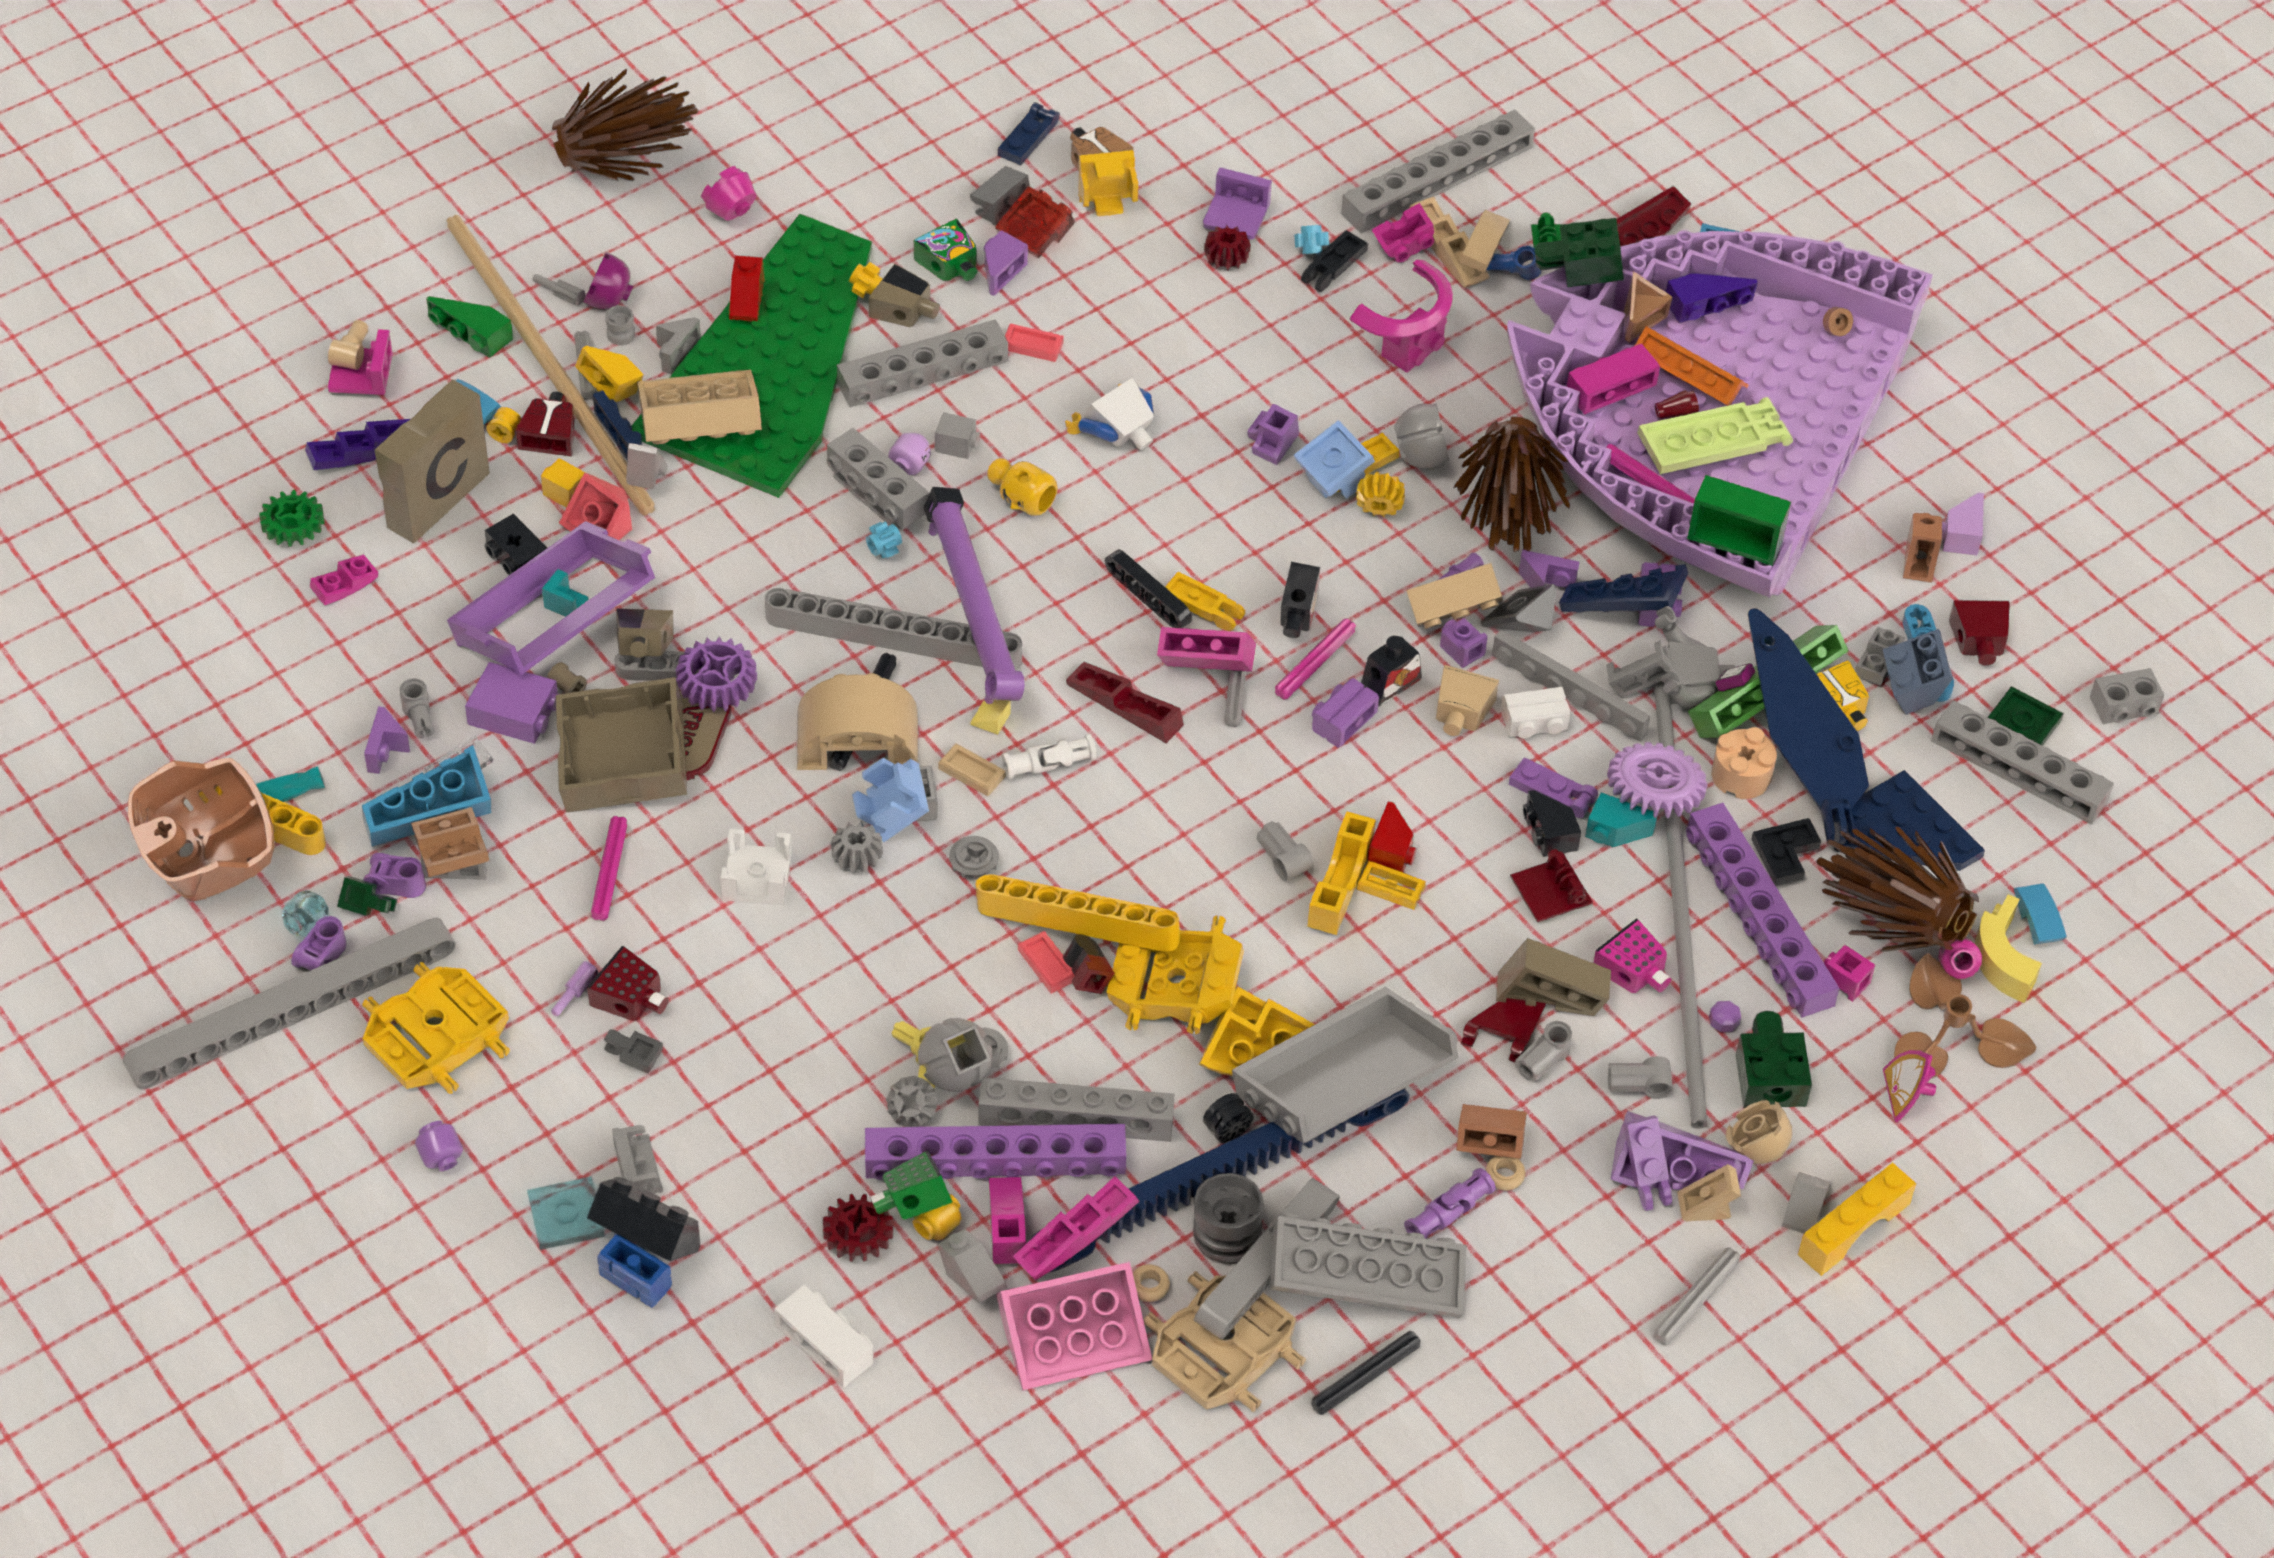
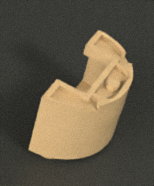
M874 673L866 675L837 674L833 678L813 686L801 698L797 710V770H827V751L888 750V761L894 764H904L909 759L919 763L917 705L912 695L899 684L881 678Z

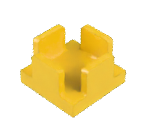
M1133 150L1079 155L1078 197L1080 203H1083V207H1089V202H1093L1097 216L1123 214L1122 198L1131 197L1132 202H1138V179L1135 171V155Z

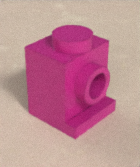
M1844 945L1837 953L1831 952L1824 961L1825 966L1840 990L1848 994L1847 999L1852 1002L1871 983L1875 964L1847 945Z

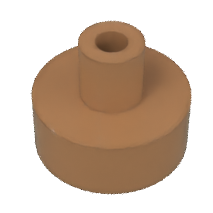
M1832 307L1827 310L1823 317V327L1831 335L1844 336L1853 326V316L1845 308Z

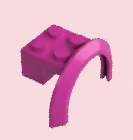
M1419 259L1413 262L1415 267L1412 270L1425 278L1434 287L1438 297L1436 304L1431 310L1427 312L1419 307L1406 319H1392L1375 313L1361 303L1350 317V321L1362 329L1383 337L1381 356L1406 373L1415 366L1421 365L1428 355L1433 351H1438L1445 342V325L1447 323L1446 316L1451 309L1453 301L1452 287L1446 276L1425 260Z

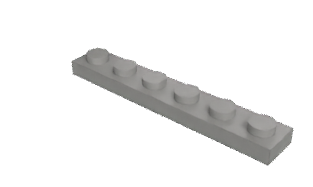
M1500 630L1494 636L1492 656L1501 663L1511 666L1525 677L1537 681L1547 689L1563 687L1567 700L1571 701L1575 706L1592 713L1599 720L1616 727L1627 736H1631L1641 742L1647 735L1650 715L1507 632Z

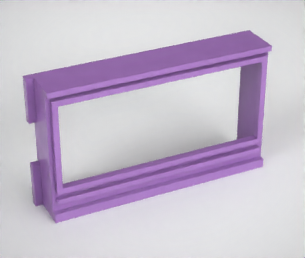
M585 521L447 619L457 646L471 649L514 669L516 674L522 675L653 580L655 576L647 557L651 554V550L629 539L622 542L610 537L607 530ZM593 557L627 572L518 652L514 645L488 634L489 631L541 595L542 588L557 569L569 575Z

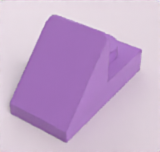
M1522 550L1518 573L1530 588L1545 586L1546 583L1567 588L1568 584L1577 582L1580 562Z
M378 706L364 752L367 772L377 774L380 773L382 763L388 761L390 751L410 752L406 731L385 707Z

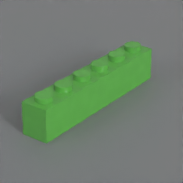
M1838 625L1814 626L1793 641L1815 673L1849 651ZM1757 665L1754 667V675L1744 686L1723 692L1718 691L1688 711L1700 738H1719L1764 709Z

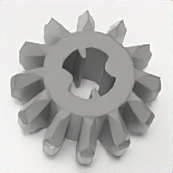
M860 821L858 826H853L848 822L846 829L838 828L836 836L832 837V858L834 862L839 863L841 870L850 867L852 874L856 869H861L866 873L868 866L876 867L878 859L882 858V837L880 833L875 832L873 825L864 827L862 821Z

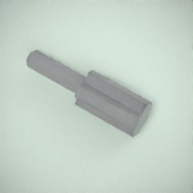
M538 274L533 276V282L554 290L553 295L577 306L581 305L584 301L585 291L562 280H558L556 283Z

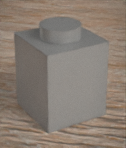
M943 412L935 431V452L968 459L972 448L977 449L980 440V432H976V419Z

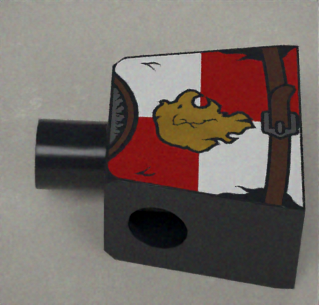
M1291 561L1281 603L1280 625L1284 627L1283 634L1289 638H1298L1301 630H1310L1319 598L1320 567Z
M1394 635L1387 639L1385 645L1368 656L1361 683L1365 688L1368 687L1378 694L1379 707L1422 679L1419 652L1403 637Z

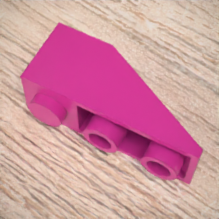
M1021 1177L989 1178L992 1260L994 1264L1018 1263L1013 1256L1026 1245Z

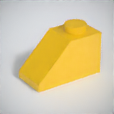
M591 346L582 347L575 365L576 369L598 392L603 390L609 400L613 399L616 403L635 395L638 390L637 381H642L644 376L626 355Z

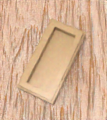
M957 743L938 762L939 770L986 796H989L1006 774V770Z

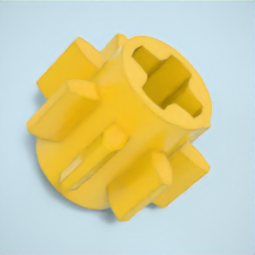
M871 262L865 267L859 264L849 279V282L854 284L852 292L861 298H864L866 294L871 295L883 279L879 276L881 268Z

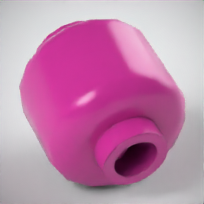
M1965 938L1962 942L1956 940L1951 944L1954 947L1952 950L1940 947L1938 960L1942 968L1950 976L1956 979H1966L1978 972L1982 964V954L1971 939Z

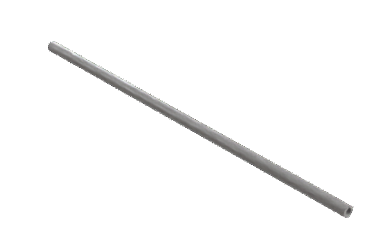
M1660 681L1654 684L1659 743L1663 744V747L1666 748L1668 745L1674 747L1670 694L1664 692L1663 686L1665 683ZM1672 808L1669 818L1667 819L1665 816L1690 1118L1691 1126L1701 1129L1707 1126L1681 817H1678L1675 814L1674 808Z

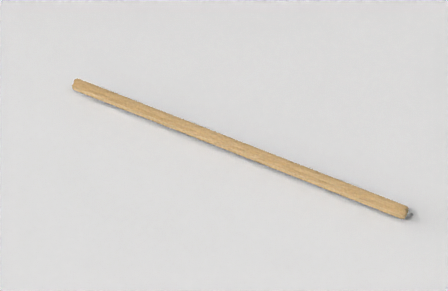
M456 214L453 217H448L447 227L558 392L566 396V402L573 404L575 417L639 512L644 516L653 513L655 503L645 488L627 484L626 460L462 218Z

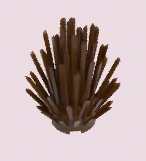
M625 69L616 78L613 79L612 76L607 81H603L581 105L589 94L590 84L588 81L566 116L553 122L552 131L557 130L558 139L553 144L559 160L564 167L570 166L572 168L571 172L585 170L618 181L617 177L631 181L635 180L633 176L617 171L650 176L643 169L628 166L663 168V165L660 163L606 158L650 155L653 152L683 149L680 145L675 146L673 143L636 148L629 147L665 141L670 138L688 135L689 132L693 131L690 128L684 129L685 125H680L693 120L691 115L698 113V109L694 104L682 107V103L685 101L684 97L690 91L678 94L669 93L662 96V93L678 87L679 82L648 94L647 90L665 81L667 77L663 76L655 81L654 78L645 81L616 97L627 88V85H622L603 100L602 97L627 74V69Z
M1510 416L1509 421L1498 423L1496 420L1486 430L1485 435L1458 457V459H1464L1474 452L1463 462L1462 468L1469 467L1455 483L1454 488L1457 487V490L1460 491V496L1464 494L1481 467L1484 466L1461 514V520H1465L1476 498L1470 529L1472 530L1475 527L1478 514L1480 518L1478 525L1480 531L1483 530L1485 519L1486 526L1491 523L1489 549L1494 550L1495 544L1497 546L1500 539L1507 541L1508 545H1513V552L1519 551L1520 527H1522L1523 550L1528 552L1532 548L1530 524L1537 529V534L1543 535L1546 530L1550 534L1551 525L1547 511L1549 510L1548 502L1553 512L1557 510L1542 473V467L1564 505L1570 509V503L1565 496L1567 490L1562 484H1565V481L1560 471H1563L1564 467L1551 453L1563 462H1568V460L1550 445L1551 442L1541 436L1534 422L1523 417ZM1536 485H1537V489H1538V494H1539V499H1540V503H1541V508H1540V504H1539V500H1538V495H1537V491H1536Z
M1900 827L1895 828L1898 835L1934 875L1871 828L1870 834L1884 847L1857 829H1852V832L1885 856L1843 831H1840L1841 836L1858 846L1857 848L1846 847L1833 840L1827 841L1830 846L1845 854V857L1836 854L1831 857V861L1822 857L1817 859L1816 862L1819 866L1839 879V882L1826 879L1822 883L1866 900H1859L1830 889H1822L1824 894L1848 902L1835 901L1832 904L1890 921L1882 922L1864 919L1861 920L1863 925L1875 926L1879 929L1910 931L1851 930L1848 934L1868 936L1876 940H1890L1891 943H1904L1883 947L1880 952L1905 951L1935 945L1952 950L1954 948L1951 946L1952 943L1956 940L1962 942L1966 938L1977 917V914L1972 912L1974 901L1979 902V897L1976 893L1966 889L1942 841L1939 844L1942 853L1938 852L1937 859L1917 831H1915L1914 836L1919 844L1918 847Z

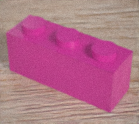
M1641 343L1631 348H1625L1611 356L1600 358L1586 366L1574 369L1568 374L1567 387L1580 391L1578 408L1585 415L1656 386L1660 365Z
M1161 627L1157 656L1166 666L1252 672L1256 642L1247 632Z

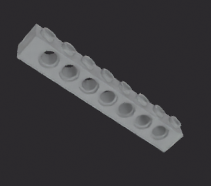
M1515 109L1500 115L1496 119L1480 125L1476 129L1462 136L1460 135L1442 146H1437L1433 150L1415 157L1411 161L1393 168L1389 172L1373 178L1355 189L1347 191L1343 194L1341 215L1360 233H1363L1409 209L1410 205L1433 196L1435 197L1533 147L1535 128Z

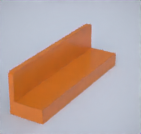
M1647 326L1635 344L1636 346L1642 343L1658 362L1660 368L1727 406L1732 404L1742 386L1745 388L1749 386V384Z

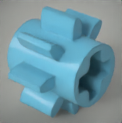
M1321 225L1301 226V234H1294L1295 248L1301 247L1302 254H1318L1323 251V246L1329 245V233L1322 232Z
M885 521L869 527L872 534L866 536V543L874 556L880 554L883 559L899 553L896 546L902 544V537L894 524L888 526Z

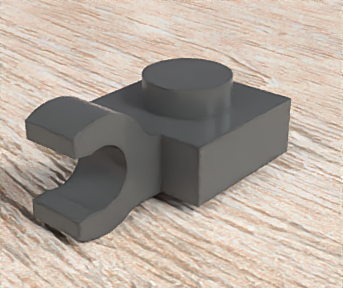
M610 1029L604 1038V1041L608 1042L604 1047L605 1051L614 1055L620 1054V1062L649 1074L663 1051L662 1042L636 1031L629 1038L616 1030Z

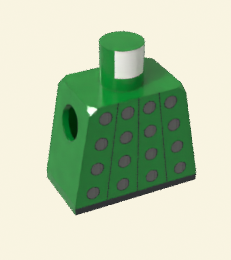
M928 1150L886 1172L882 1177L888 1189L870 1197L878 1215L896 1207L901 1218L904 1220L952 1203L944 1180Z

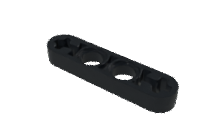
M1117 549L1105 557L1104 561L1109 573L1172 628H1184L1192 622V615L1188 607L1124 551Z

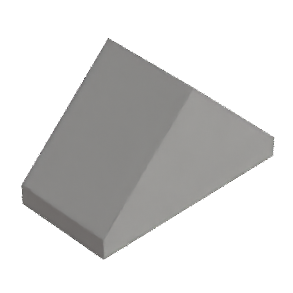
M1799 1172L1781 1227L1805 1233L1818 1222L1830 1181Z

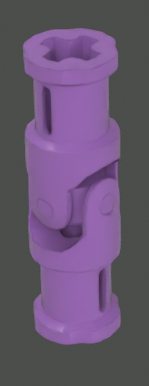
M1482 1168L1475 1169L1469 1179L1463 1183L1458 1182L1449 1188L1450 1190L1446 1193L1441 1194L1426 1205L1425 1211L1417 1217L1407 1219L1404 1222L1406 1232L1420 1233L1424 1235V1238L1428 1239L1427 1237L1437 1229L1443 1230L1462 1214L1473 1208L1476 1203L1475 1201L1483 1195L1492 1194L1495 1191V1183L1491 1176Z

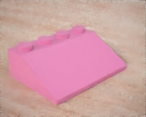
M1130 1262L1008 1289L996 1294L1003 1327L1022 1390L1152 1360Z

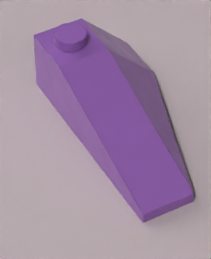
M1627 1111L1623 1124L1645 1118V1116ZM1659 1121L1669 1180L1667 1181L1670 1188L1683 1189L1729 1164L1736 1168L1739 1188L1744 1189L1754 1162L1753 1160L1733 1149ZM1622 1124L1616 1141L1610 1179L1638 1188L1634 1184L1624 1125ZM1657 1183L1648 1185L1650 1190L1657 1188Z

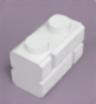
M1563 687L1503 695L1501 714L1506 724L1509 738L1517 736L1529 738L1534 734L1546 732L1558 734L1563 730H1568L1570 709Z

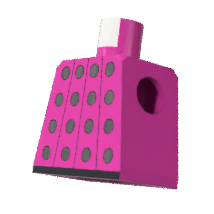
M1637 918L1595 951L1593 963L1610 969L1611 981L1631 993H1637L1647 984L1660 993L1671 982V978L1663 972L1667 959L1666 950Z

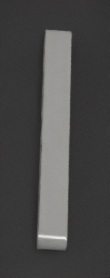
M784 588L771 589L765 595L766 620L774 627L983 667L969 624ZM1002 631L1016 671L1022 665V639L1015 633Z

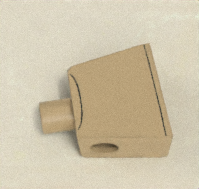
M1444 665L1436 719L1439 722L1445 723L1443 726L1444 732L1450 736H1458L1462 728L1471 731L1477 730L1497 699L1499 680Z

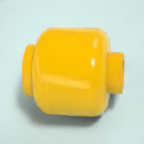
M949 1194L952 1203L914 1216L913 1226L923 1238L927 1240H942L960 1224L962 1217L959 1209L961 1206L952 1194Z

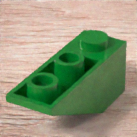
M433 296L426 298L429 319L434 324L448 330L455 338H460L469 344L476 352H481L490 358L513 340L511 320L491 306Z

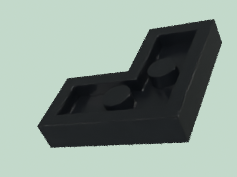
M1810 818L1753 831L1751 838L1775 886L1803 879L1805 870L1796 854L1819 849L1821 839Z

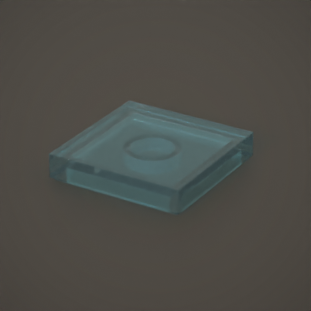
M592 1176L527 1190L540 1250L605 1237L604 1227L587 1219L596 1195Z

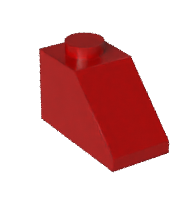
M735 255L731 276L730 320L758 321L764 286L763 257Z
M1387 802L1369 846L1368 861L1404 873L1407 864L1412 866L1417 848L1412 847L1414 834L1393 802Z

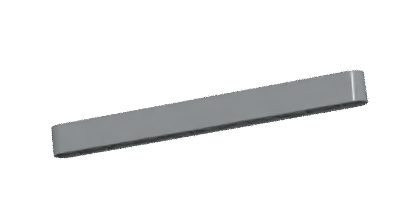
M428 919L141 1044L124 1055L123 1064L137 1088L147 1089L410 974L414 972V967L417 964L419 965L420 962H424L428 966L444 959L455 950L456 943L441 919Z

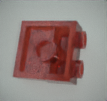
M1028 186L998 222L995 229L998 233L1002 230L1027 244L1028 252L1039 259L1053 241L1060 242L1074 225L1075 221L1072 217L1073 211L1062 202L1057 204L1052 201L1051 196L1044 190L1039 189L1037 191Z

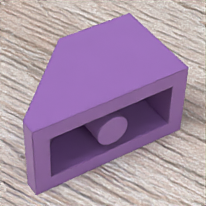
M1002 230L993 238L988 239L983 248L989 293L995 296L1028 264V245Z

